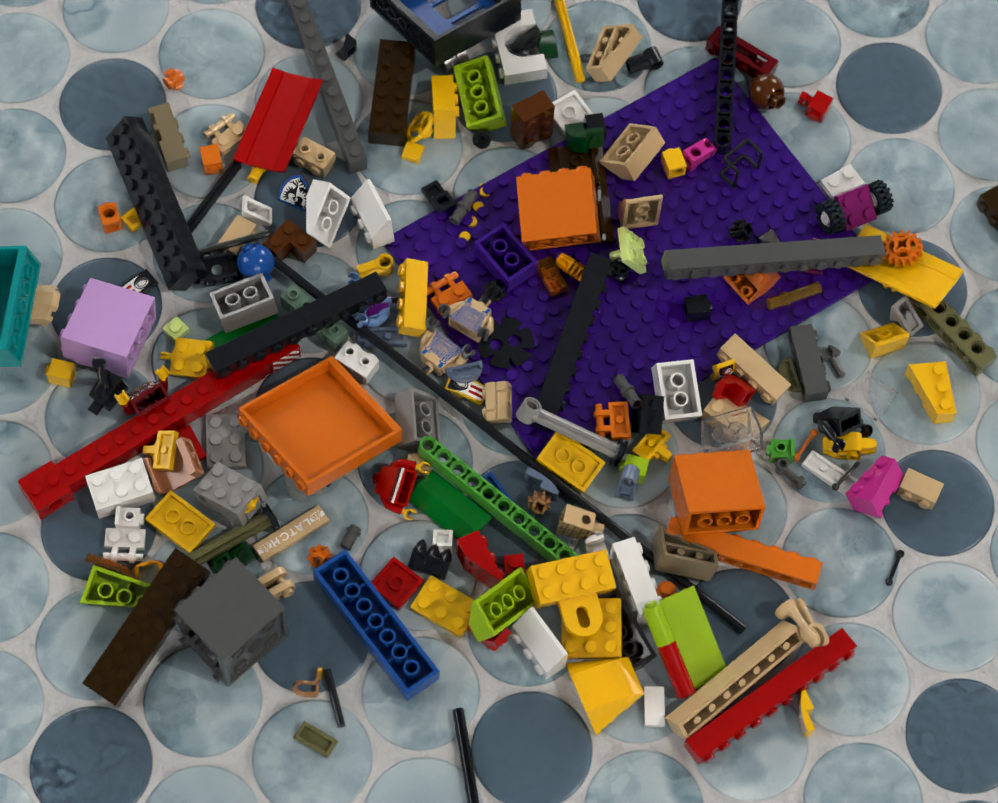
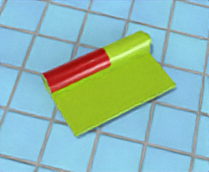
M694 585L657 602L652 600L644 604L643 614L677 699L691 696L696 692L695 689L705 685L726 667Z

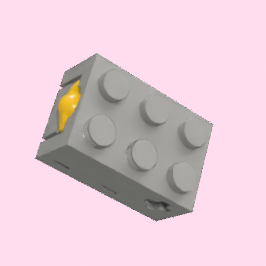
M218 461L193 489L200 504L242 527L247 524V520H250L262 506V503L267 500L262 485Z

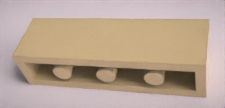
M734 334L717 353L721 362L734 359L735 369L733 373L754 387L762 400L770 403L772 406L791 386L785 378L737 334Z

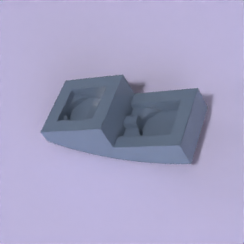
M528 467L525 472L524 481L540 487L539 492L545 491L546 497L550 496L552 501L557 502L559 491L556 486L544 475Z

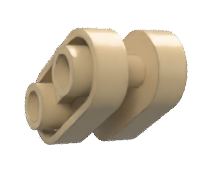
M283 566L258 578L267 589L274 586L269 591L277 600L283 597H290L294 594V589L296 588L291 579L284 580L288 573Z

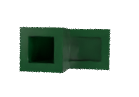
M583 122L564 125L566 143L571 151L588 153L590 148L605 146L603 127L584 130Z

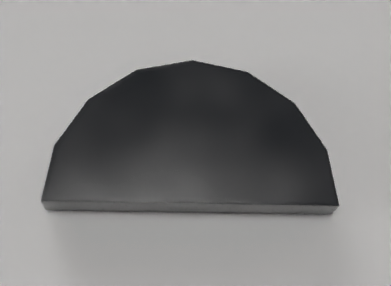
M536 25L509 46L510 50L518 53L521 50L526 52L532 49L539 42L538 38L541 35L539 27Z

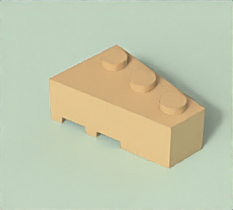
M633 24L603 26L586 70L596 82L612 81L643 38Z

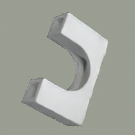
M532 9L521 10V20L492 35L491 45L492 49H496L495 61L496 64L500 65L498 72L500 79L504 81V85L547 78L548 68L544 54L520 57L513 55L505 47L508 40L513 37L522 36L536 26Z

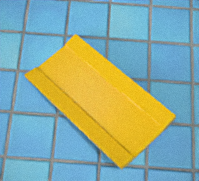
M866 224L857 237L881 235L883 242L887 241L886 236L888 234ZM922 251V257H918V262L912 261V266L905 264V268L902 267V264L895 267L894 262L889 265L888 259H883L882 263L876 266L848 267L882 283L885 289L890 287L892 292L898 291L934 309L941 303L963 273V269Z

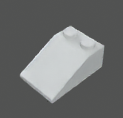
M313 179L306 196V233L327 248H331L351 197L330 182Z

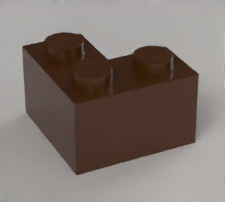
M287 219L263 243L280 260H283L291 252L305 263L317 251L316 240L290 219Z

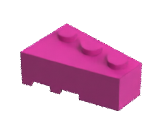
M882 455L851 486L845 495L854 511L881 519L883 515L882 509L890 503L889 497L891 493L896 492L904 478V474L895 459Z

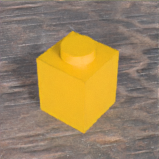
M680 147L675 149L669 148L662 152L661 163L667 179L685 175L687 165Z
M52 358L51 363L46 366L45 370L49 383L71 388L77 373L75 363Z

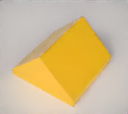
M894 322L859 333L870 359L905 348L910 337L906 330Z

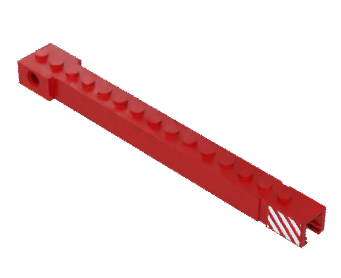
M299 344L288 345L278 353H271L263 360L249 364L245 369H238L232 372L226 378L216 380L212 371L170 395V399L141 417H133L54 465L52 461H49L19 479L17 482L20 490L40 520L74 500L73 494L88 485L86 475L127 462L142 453L143 446H153L157 441L158 431H176L185 427L263 380L268 374H273L301 357Z

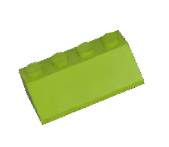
M485 55L453 66L467 128L471 130L485 129L491 132L506 127L507 122L494 68L488 56Z
M522 567L516 569L472 602L469 627L478 643L494 637L525 614L531 607L535 606L529 581Z

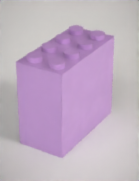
M90 278L88 283L84 284L80 299H77L75 302L73 313H70L67 318L65 329L63 328L60 332L59 339L62 343L63 359L93 367V357H101L106 361L104 370L107 369L115 375L129 378L156 321L155 297Z

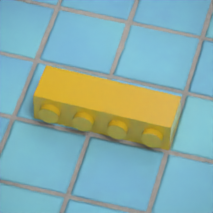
M406 258L398 268L400 281L397 291L400 293L397 301L399 315L396 319V326L398 327V334L419 338L426 330L428 262Z

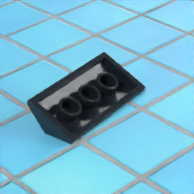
M615 589L602 598L622 599V658L629 657L634 671H637L657 655L619 591Z

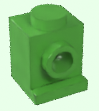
M790 438V440L771 439L769 445H766V456H769V463H775L778 459L784 458L789 464H792L795 458L794 438Z

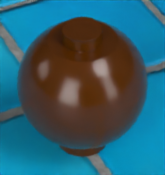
M761 74L751 80L748 94L754 106L762 110H770L773 108L779 109L784 105L786 101L784 97L785 89L782 81L777 76Z

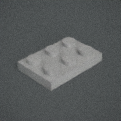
M238 413L206 415L207 471L217 461L232 470L246 469L245 427H242L238 422Z

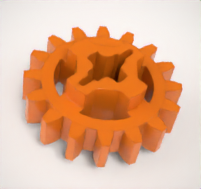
M901 229L898 234L893 231L892 237L886 236L887 241H883L886 252L884 260L888 259L889 265L894 262L895 267L902 264V267L905 268V264L912 266V261L918 262V257H922L923 244L921 243V238H917L916 233L910 235V230L903 233Z

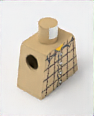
M567 504L559 516L556 534L586 540L591 533L603 534L604 524L595 522V513Z

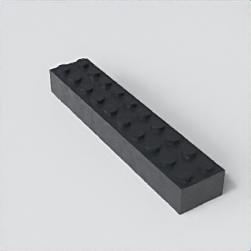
M124 116L106 137L107 143L168 290L187 291L207 269L143 118Z

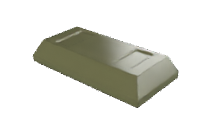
M305 721L293 737L326 758L330 756L339 742Z

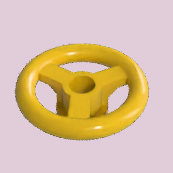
M430 111L419 113L410 122L406 131V138L409 142H417L422 138L427 139L433 133L434 116ZM413 132L418 133V135L415 137L411 136Z

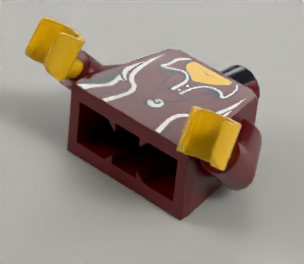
M162 365L160 370H155V374L159 377L158 381L146 382L126 394L125 390H122L121 394L114 395L126 415L135 413L138 417H141L170 399L167 393L170 372L164 365Z

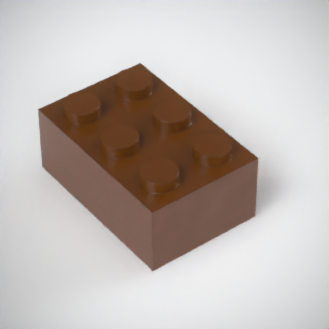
M544 90L512 105L510 135L520 150L530 148L535 143L546 140L552 135L555 105Z

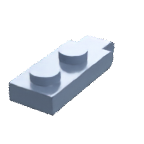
M367 327L391 347H407V335L398 334V327ZM356 331V344H364L366 348L376 347Z

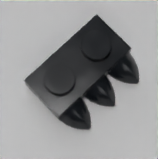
M422 539L415 545L408 567L445 580L452 561V553L448 548L439 556L437 544L432 545L427 551L426 542Z

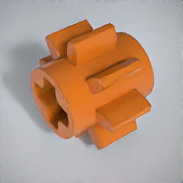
M169 68L164 72L166 76L162 80L169 90L176 89L178 91L184 87L182 83L185 81V77L179 69Z
M319 543L316 548L313 546L310 548V554L307 559L310 560L312 567L318 568L331 559L333 554L330 553L328 546H321Z

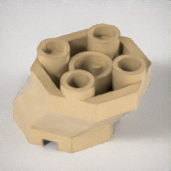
M37 285L30 324H39L46 327L52 322L54 317L50 315L52 311H57L60 300V292L57 291V287Z

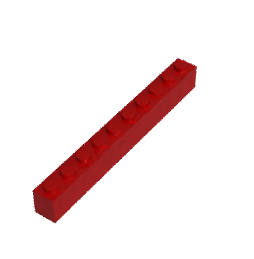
M841 628L829 637V644L813 648L686 739L684 743L685 749L698 765L702 762L708 763L715 757L714 754L717 751H725L731 745V741L734 739L738 741L744 737L746 730L751 727L755 729L762 723L764 717L768 716L770 718L778 711L777 708L782 704L785 707L791 703L793 696L796 694L801 695V692L804 690L807 691L811 683H819L825 677V673L828 671L830 673L834 672L839 668V663L843 660L847 662L855 656L854 652L857 645L845 630Z

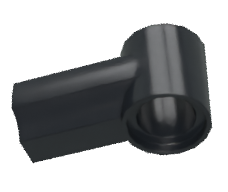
M649 47L642 54L629 57L625 61L626 68L630 74L645 69L654 71L661 68L664 64L657 47Z

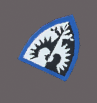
M302 173L292 175L285 180L280 187L277 200L306 212V196L310 186Z

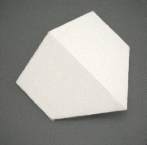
M246 194L242 196L243 218L257 224V226L272 225L271 207L252 199Z

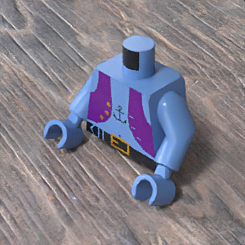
M352 272L348 275V277L352 278L348 281V285L361 279L357 272ZM389 296L382 303L373 304L365 311L358 312L359 314L355 317V320H359L357 327L362 328L363 325L366 327H379L390 318V308L397 307L399 296Z

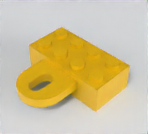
M606 549L533 565L526 570L536 609L558 604L565 629L576 637H588L600 628L603 616L598 595L610 593L616 588ZM577 608L585 610L589 623L587 628L579 625L576 614Z

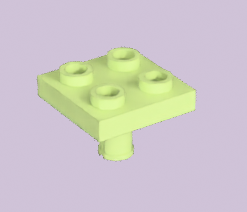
M624 226L617 228L620 249L610 252V259L613 262L621 258L624 264L638 274L646 273L647 260L644 256L643 248L645 245L642 238H639Z

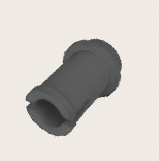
M353 524L346 528L347 532L340 543V546L348 551H351L357 536L361 535V529Z

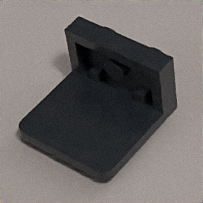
M637 394L642 403L639 408L633 409L632 432L661 435L664 396Z

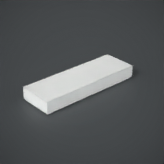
M814 450L810 452L801 467L831 487L832 484L837 483L847 473ZM849 475L840 484L837 491L845 495L858 479Z

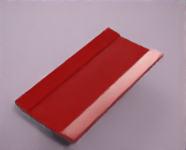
M272 67L233 160L245 165L285 173L322 86L323 79L295 75Z

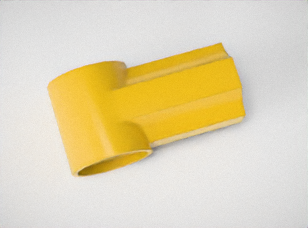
M386 253L380 254L377 259L357 265V273L360 275V278L377 272L379 276H390L394 271L393 258ZM384 263L389 264L386 267L381 266Z

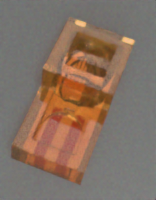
M551 256L538 261L537 272L552 297L569 290L568 284L560 274L559 267Z

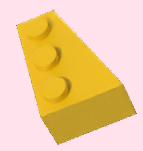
M453 75L431 76L434 139L456 138V117H459V106H455L458 105V94H454L457 93V82H453Z
M946 361L909 364L905 376L912 383L913 390L919 395L922 405L933 424L953 422L957 412Z

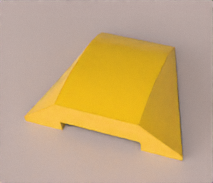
M629 657L566 663L596 736L609 723H612L618 715L627 710L644 695Z

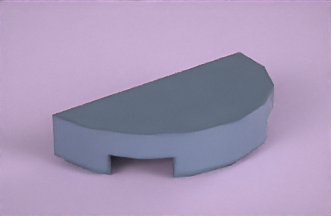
M482 360L446 368L445 373L455 382H473L481 376L483 369Z

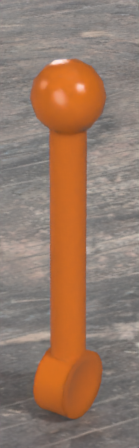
M816 429L811 430V435L798 453H795L793 461L797 462L800 460V455L813 437L818 435Z

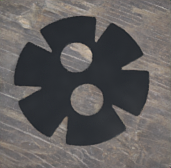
M502 318V328L494 320L493 333L489 335L487 341H484V337L481 338L478 343V349L484 359L494 354L490 361V364L493 366L509 368V358H511L515 366H519L531 355L522 348H534L533 335L528 327L517 332L522 322L516 319ZM518 335L522 342L519 346L513 347L508 342L509 337ZM493 339H500L503 342V348L495 351L491 349L490 342Z

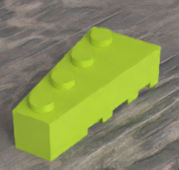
M93 565L80 603L134 608L150 584Z

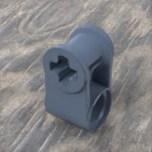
M628 464L623 467L615 497L622 496L629 498L630 501H634L640 474L637 466Z

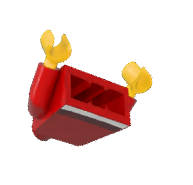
M399 459L392 462L389 466H383L380 473L373 475L372 481L376 484L375 493L380 495V500L387 510L399 515L403 514L406 520H414L409 517L408 513L409 511L417 513V511L413 508L404 509L403 507L408 506L418 473L415 469L427 475L430 472L423 471L422 468L425 465L431 466L429 463L421 462L417 464V461Z

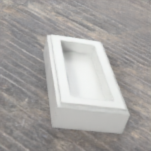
M644 686V727H665L664 687Z

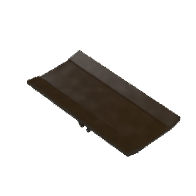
M568 146L549 148L547 151L550 172H558V169L561 168L574 170L579 166L591 168L595 178L601 242L598 243H615L605 167L599 162L603 157L602 147L590 148L588 153L571 151Z

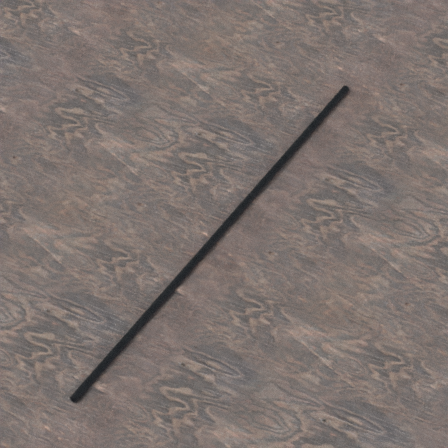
M273 254L275 268L316 300L325 296L324 293ZM352 315L347 320H343L528 467L548 478L561 493L580 508L595 513V519L604 524L608 530L621 540L633 537L364 325L362 328H358L357 324L359 321L355 320ZM640 542L643 549L642 556L654 565L653 552ZM663 572L683 589L694 585L684 576ZM694 585L701 603L742 634L747 625Z

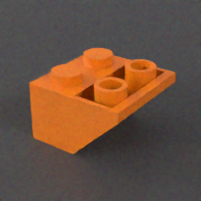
M771 272L769 274L725 275L723 278L746 304H750L769 291L781 277L777 272Z

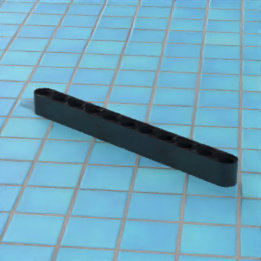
M722 0L714 135V146L717 148L716 153L721 155L728 153L731 146L739 0ZM723 76H728L729 79H724V78H722V77H723ZM726 92V93H728L729 95H726V96H725V95H722L721 93ZM721 109H727L728 111L722 112ZM725 125V126H727V128H724V129H723V128H721V127H719V126ZM719 142H725L726 145H720Z

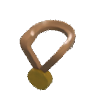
M317 668L315 681H296L293 685V692L301 697L316 698L319 695L323 668ZM301 684L316 685V691L303 692L297 686Z

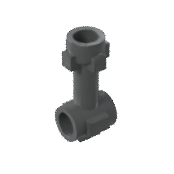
M781 458L775 462V472L779 475L784 474L793 482L791 484L792 488H796L799 491L806 485L807 482L804 481L805 478L802 475L798 477L788 468L789 462L786 459Z

